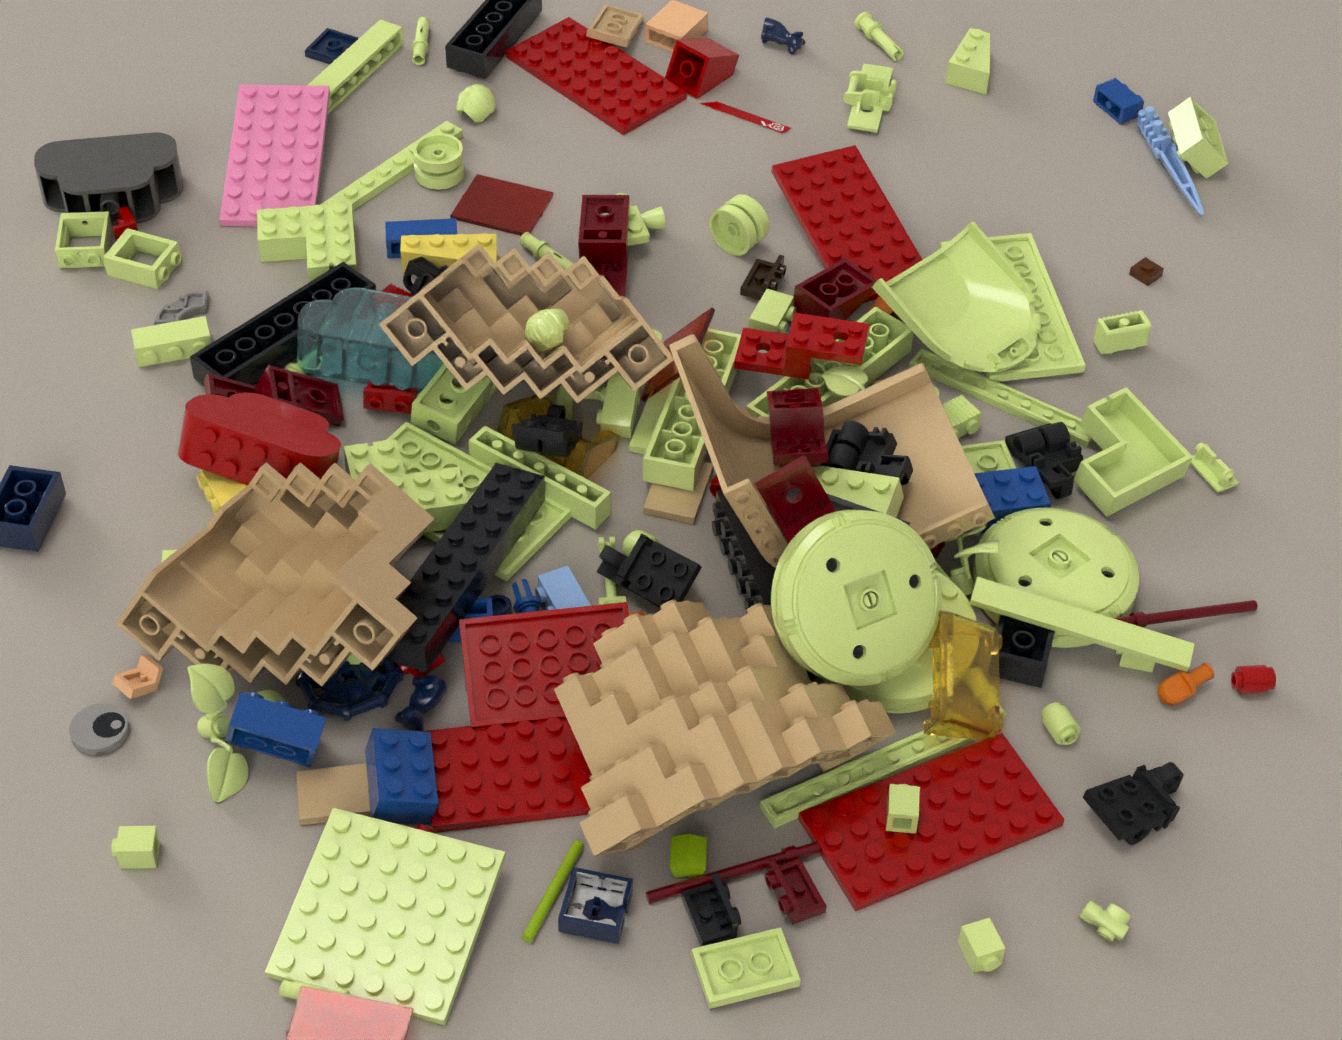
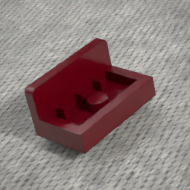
M800 858L779 866L775 859L768 861L767 873L764 874L766 885L770 891L774 890L776 893L779 909L783 915L787 914L792 925L826 913L827 906Z

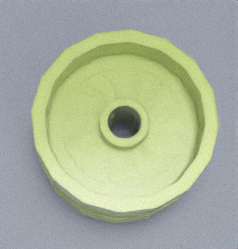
M434 133L423 136L415 142L413 146L415 178L420 185L429 189L440 190L456 186L463 180L465 175L463 146L458 138L450 134Z
M738 194L732 197L724 206L714 211L709 218V228L712 237L724 251L732 255L740 256L747 253L755 244L764 239L769 232L770 223L765 210L755 199L747 195Z

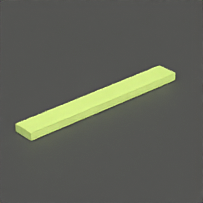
M921 348L910 361L909 368L923 363L931 379L1034 425L1042 426L1049 423L1063 422L1069 431L1070 441H1075L1081 446L1087 448L1093 441L1080 426L1081 418L989 379L977 372L954 365Z
M977 577L969 605L1185 672L1190 668L1194 643L981 577Z
M957 715L760 800L759 807L773 828H777L797 819L801 811L896 775L973 742L974 734L962 718Z

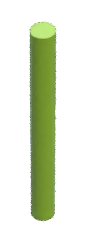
M574 840L521 936L523 941L527 943L533 942L584 848V844L581 841Z

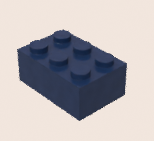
M9 465L0 482V547L34 552L39 551L66 495L61 472Z

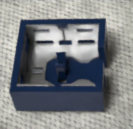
M573 867L558 917V932L619 944L625 924V913H628L633 895V879Z

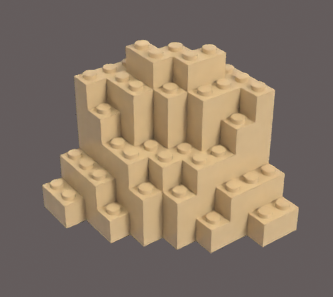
M479 243L379 323V326L412 366L434 350L466 391L484 376L488 375L503 395L524 379L540 399L561 383L573 400L578 403L616 372L619 373L631 390L635 391L674 360L672 354L629 299L619 296L605 277L596 272L585 256L581 257L564 271L550 252L529 266L515 247L498 261L494 262ZM544 309H562L569 320L568 331L564 330L563 343L544 352H536L525 337V327L528 319L533 314Z
M266 462L260 467L249 485L218 509L212 520L203 530L151 571L116 622V625L158 661L176 647L194 664H214L226 670L232 667L250 683L267 668L285 685L303 670L320 686H323L340 669L351 654L355 655L373 671L417 620L413 613L397 601L411 582L393 567L406 550L422 536L435 518L371 463L363 469L356 480L334 463L320 480L302 463H299L288 478L285 479Z
M670 600L660 606L661 610L656 614L640 616L639 613L630 615L623 620V625L606 630L601 634L602 638L593 643L602 662L599 671L595 673L590 672L585 675H579V673L570 674L563 678V684L554 689L592 773V776L589 777L591 781L581 787L591 810L588 812L589 817L579 822L594 856L641 849L646 846L644 840L695 811L711 809L734 795L750 793L773 779L787 778L810 764L819 763L823 773L828 772L896 733L881 701L869 702L868 699L857 703L856 700L850 701L843 684H830L829 681L820 685L817 682L812 683L806 669L792 658L781 642L775 628L771 605H763L762 603L748 608V614L743 617L727 619V617L713 619L712 616L709 617L702 602H690V600L683 602Z

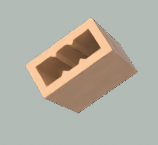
M671 0L645 24V42L673 52L676 40L700 38L708 31V13Z

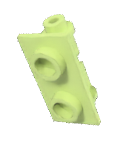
M1201 442L1195 447L1197 452L1193 455L1190 464L1218 493L1239 484L1235 479L1234 471L1229 469L1221 459H1216L1217 455L1210 449L1208 444Z

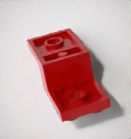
M794 313L789 334L743 328L734 360V369L809 380L814 358L862 365L869 324ZM837 339H842V340H844L845 342H838V341H836V340H837ZM760 350H766V351H768V352H767V353H760V352H758V351H760Z

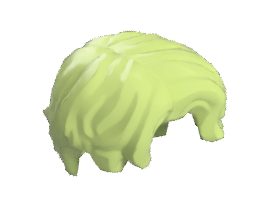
M473 84L459 94L456 111L460 115L464 111L475 123L483 122L490 113L494 112L496 100L489 88L484 85Z
M554 308L541 310L528 319L525 327V337L536 352H544L563 343L564 330L568 331V316L562 309Z

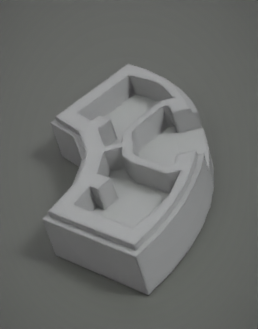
M197 291L180 296L179 300L171 305L166 304L157 314L154 325L186 320L195 315L207 313L209 292Z

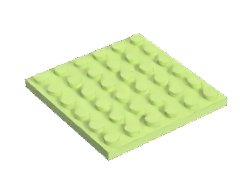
M333 808L265 970L266 976L279 981L285 980V977L288 976L295 980L339 992L342 989L348 990L350 995L375 1000L376 1007L446 1025L506 859L505 851Z

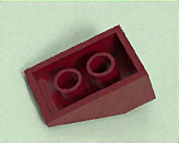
M844 258L796 285L793 295V307H796V312L801 314L847 320L875 291L872 286L877 280Z

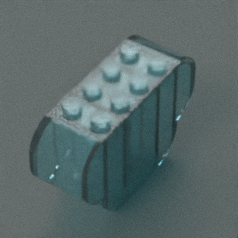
M348 288L338 292L333 300H316L306 304L298 316L297 363L302 370L313 375L362 384L372 383L378 386H389V389L405 392L417 391V394H420L444 363L432 350L412 366L379 326V323L412 298L409 296L365 288Z

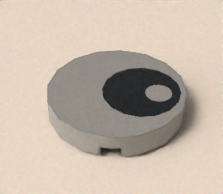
M94 704L85 707L74 716L70 723L69 733L73 745L80 752L88 755H97V753L101 752L107 754L113 752L125 742L129 734V724L126 714L119 707L111 704Z

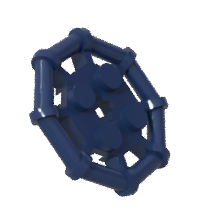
M383 660L381 663L384 664L387 672H379L377 668L372 671L362 662L356 665L345 661L340 669L323 686H320L304 671L296 677V685L301 688L308 702V709L343 717L347 721L351 720L353 716L375 708L386 707L396 685L403 680V671L397 667L396 663ZM348 678H355L354 680L345 682V680ZM384 684L381 690L376 692L379 685ZM313 688H321L324 693L320 696L316 695ZM358 699H364V701L358 703L356 702V700Z

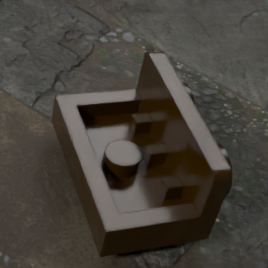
M779 255L775 263L756 259L740 288V295L760 300L766 289L777 291L779 279L784 278L787 266L784 265V256Z

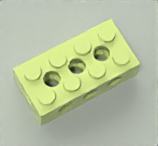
M443 364L412 403L410 424L456 445L498 388L486 375L466 391L446 365Z

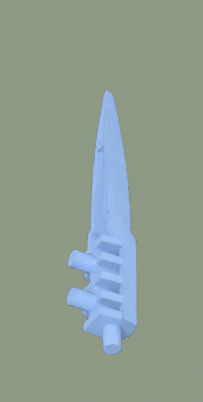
M1148 106L1145 109H1141L1138 112L1137 125L1156 160H1161L1190 205L1200 216H1203L1204 211L1199 196L1183 161L1177 154L1178 147L1176 143H1172L1171 136L1167 135V129L1163 127L1158 114H1155L1154 107Z

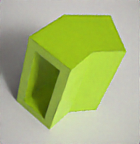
M692 834L671 836L670 870L675 878H694L703 875L706 870L707 838Z

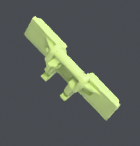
M863 63L862 71H852L849 74V87L843 97L846 104L852 105L847 128L850 130L870 131L871 133L878 132L883 110L890 111L897 86V81L892 80L889 87L893 68Z

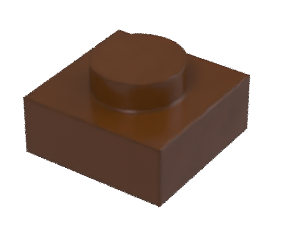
M1145 257L1130 268L1129 275L1149 286L1163 275L1164 268Z

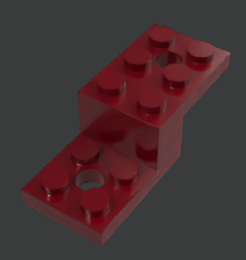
M582 195L578 238L579 259L585 256L596 272L605 277L619 296L626 297L630 196Z
M271 365L267 366L256 386L209 373L204 379L206 394L229 398L237 393H256L319 414L331 424L340 426L344 420L337 383Z
M819 388L767 391L770 440L774 466L782 468L805 455L811 467L822 466V463H828V450L824 436L823 404Z
M805 455L754 483L782 530L788 544L809 523L826 514L836 512ZM793 488L800 489L797 496L792 498L786 497L789 490Z

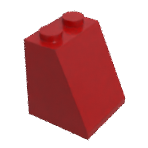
M707 37L676 40L665 78L685 90L691 96L700 98L733 75L739 54Z

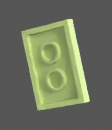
M781 927L691 949V957L709 1009L800 987L801 979Z

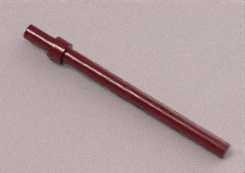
M1255 600L1149 614L1135 612L1130 613L1129 616L1114 619L1145 628L1146 625L1256 611L1258 604Z
M817 841L799 847L791 845L782 848L779 853L645 892L646 899L650 904L680 895L682 891L709 884L711 882V874L718 873L721 882L767 869L768 861L771 859H775L777 865H781L799 858L820 853V846Z

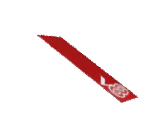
M717 101L699 103L782 134L791 129L785 125Z

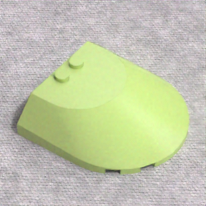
M973 221L950 242L927 258L887 282L880 278L872 286L876 293L929 349L941 358L959 367L978 372L1008 370L1024 361L1037 344L1036 338L1041 328L1040 314L1035 312L1033 303L1036 299L1030 287Z

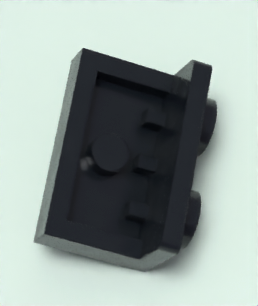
M718 873L711 874V882L709 884L681 892V899L701 946L737 938L738 925H741L740 913L736 906H731L729 901L731 898L729 887L726 882H721Z

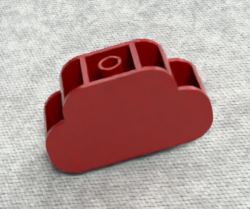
M237 393L229 398L205 394L192 398L185 405L178 456L183 462L245 485H249L260 467L266 462L285 479L288 478L299 463H302L321 480L327 470L334 463H338L341 442L336 436L328 433L329 422L314 412L256 393Z

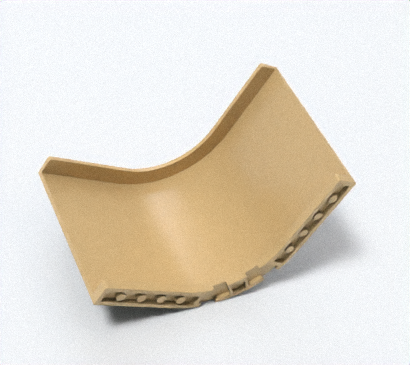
M694 334L670 344L669 347L723 494L761 555L776 568L779 559L788 546V542L768 511L765 501L754 484L780 469L779 466H774L769 417H752L748 411L734 402ZM923 363L823 408L826 444L832 430H841L843 423L846 421L859 422L869 432H872L874 427H878L880 432L882 428H887L889 433H893L898 443L893 455L908 456L913 467V473L909 482L901 485L904 498L897 518L910 522L909 526L924 540L929 549L995 519Z

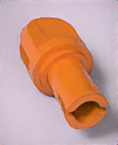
M1203 663L1188 673L1181 670L1166 678L1158 686L1157 694L1159 699L1164 704L1172 706L1194 696L1196 687L1214 678L1215 674L1212 667L1208 663Z

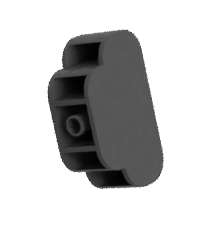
M153 132L54 141L40 147L34 156V166L43 203L48 209L65 213L109 211L112 226L118 225L117 219L120 218L119 208L127 206L136 224L153 219L159 213L161 203H167L176 199L183 191V177L177 144L173 137L165 133Z

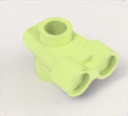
M1092 900L1087 902L1079 915L1087 923H1092L1098 927L1096 932L1113 942L1114 938L1119 941L1123 939L1129 929L1127 923L1131 918L1125 910L1110 903L1107 909L1103 910L1101 906Z

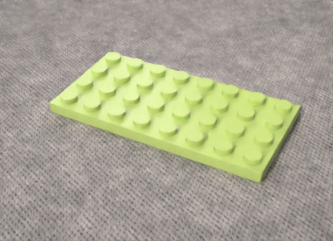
M1032 234L988 237L1030 287L1036 299L1033 305L1035 312L1040 314L1041 328L1037 334L1035 348L1024 361L1008 370L985 372L986 377L1001 382L1084 373L1085 362ZM950 241L940 242L939 249Z
M405 422L386 439L397 440L406 474L459 467L468 500L492 469L487 464L408 422ZM545 496L544 503L494 575L507 582L571 518V509ZM446 530L426 532L422 535L438 543Z

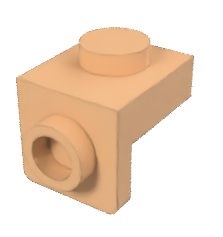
M143 654L140 655L137 668L115 674L112 684L130 699L143 696L158 690L163 667L149 655Z

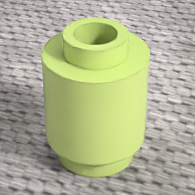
M1058 702L1047 705L1041 713L1042 723L1055 742L1059 745H1069L1075 742L1081 728L1067 707Z

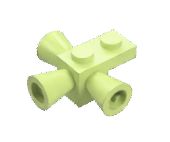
M617 193V194H615V195H627V194H625V193ZM630 202L628 246L650 242V234L647 229H665L666 223L663 209L659 206L640 214L637 205L631 206Z

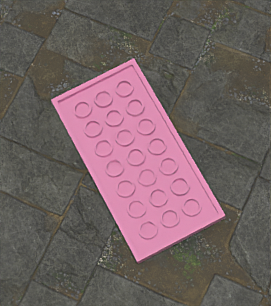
M239 86L219 219L221 226L257 227V210L317 205L330 98L329 86Z

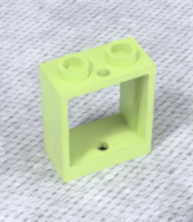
M109 211L61 213L55 246L59 268L105 267L103 257L110 249L113 231ZM102 236L100 246L69 247L70 237Z
M127 228L104 255L103 259L107 276L159 289L163 282L169 278L175 267L179 266L182 255L177 241ZM137 251L159 257L152 266L131 260Z

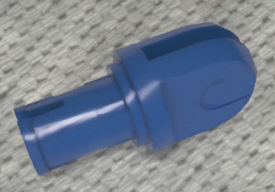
M521 579L527 595L523 598L515 581L512 584L517 600L513 605L515 613L538 611L541 607V602L538 597L532 595L528 581Z

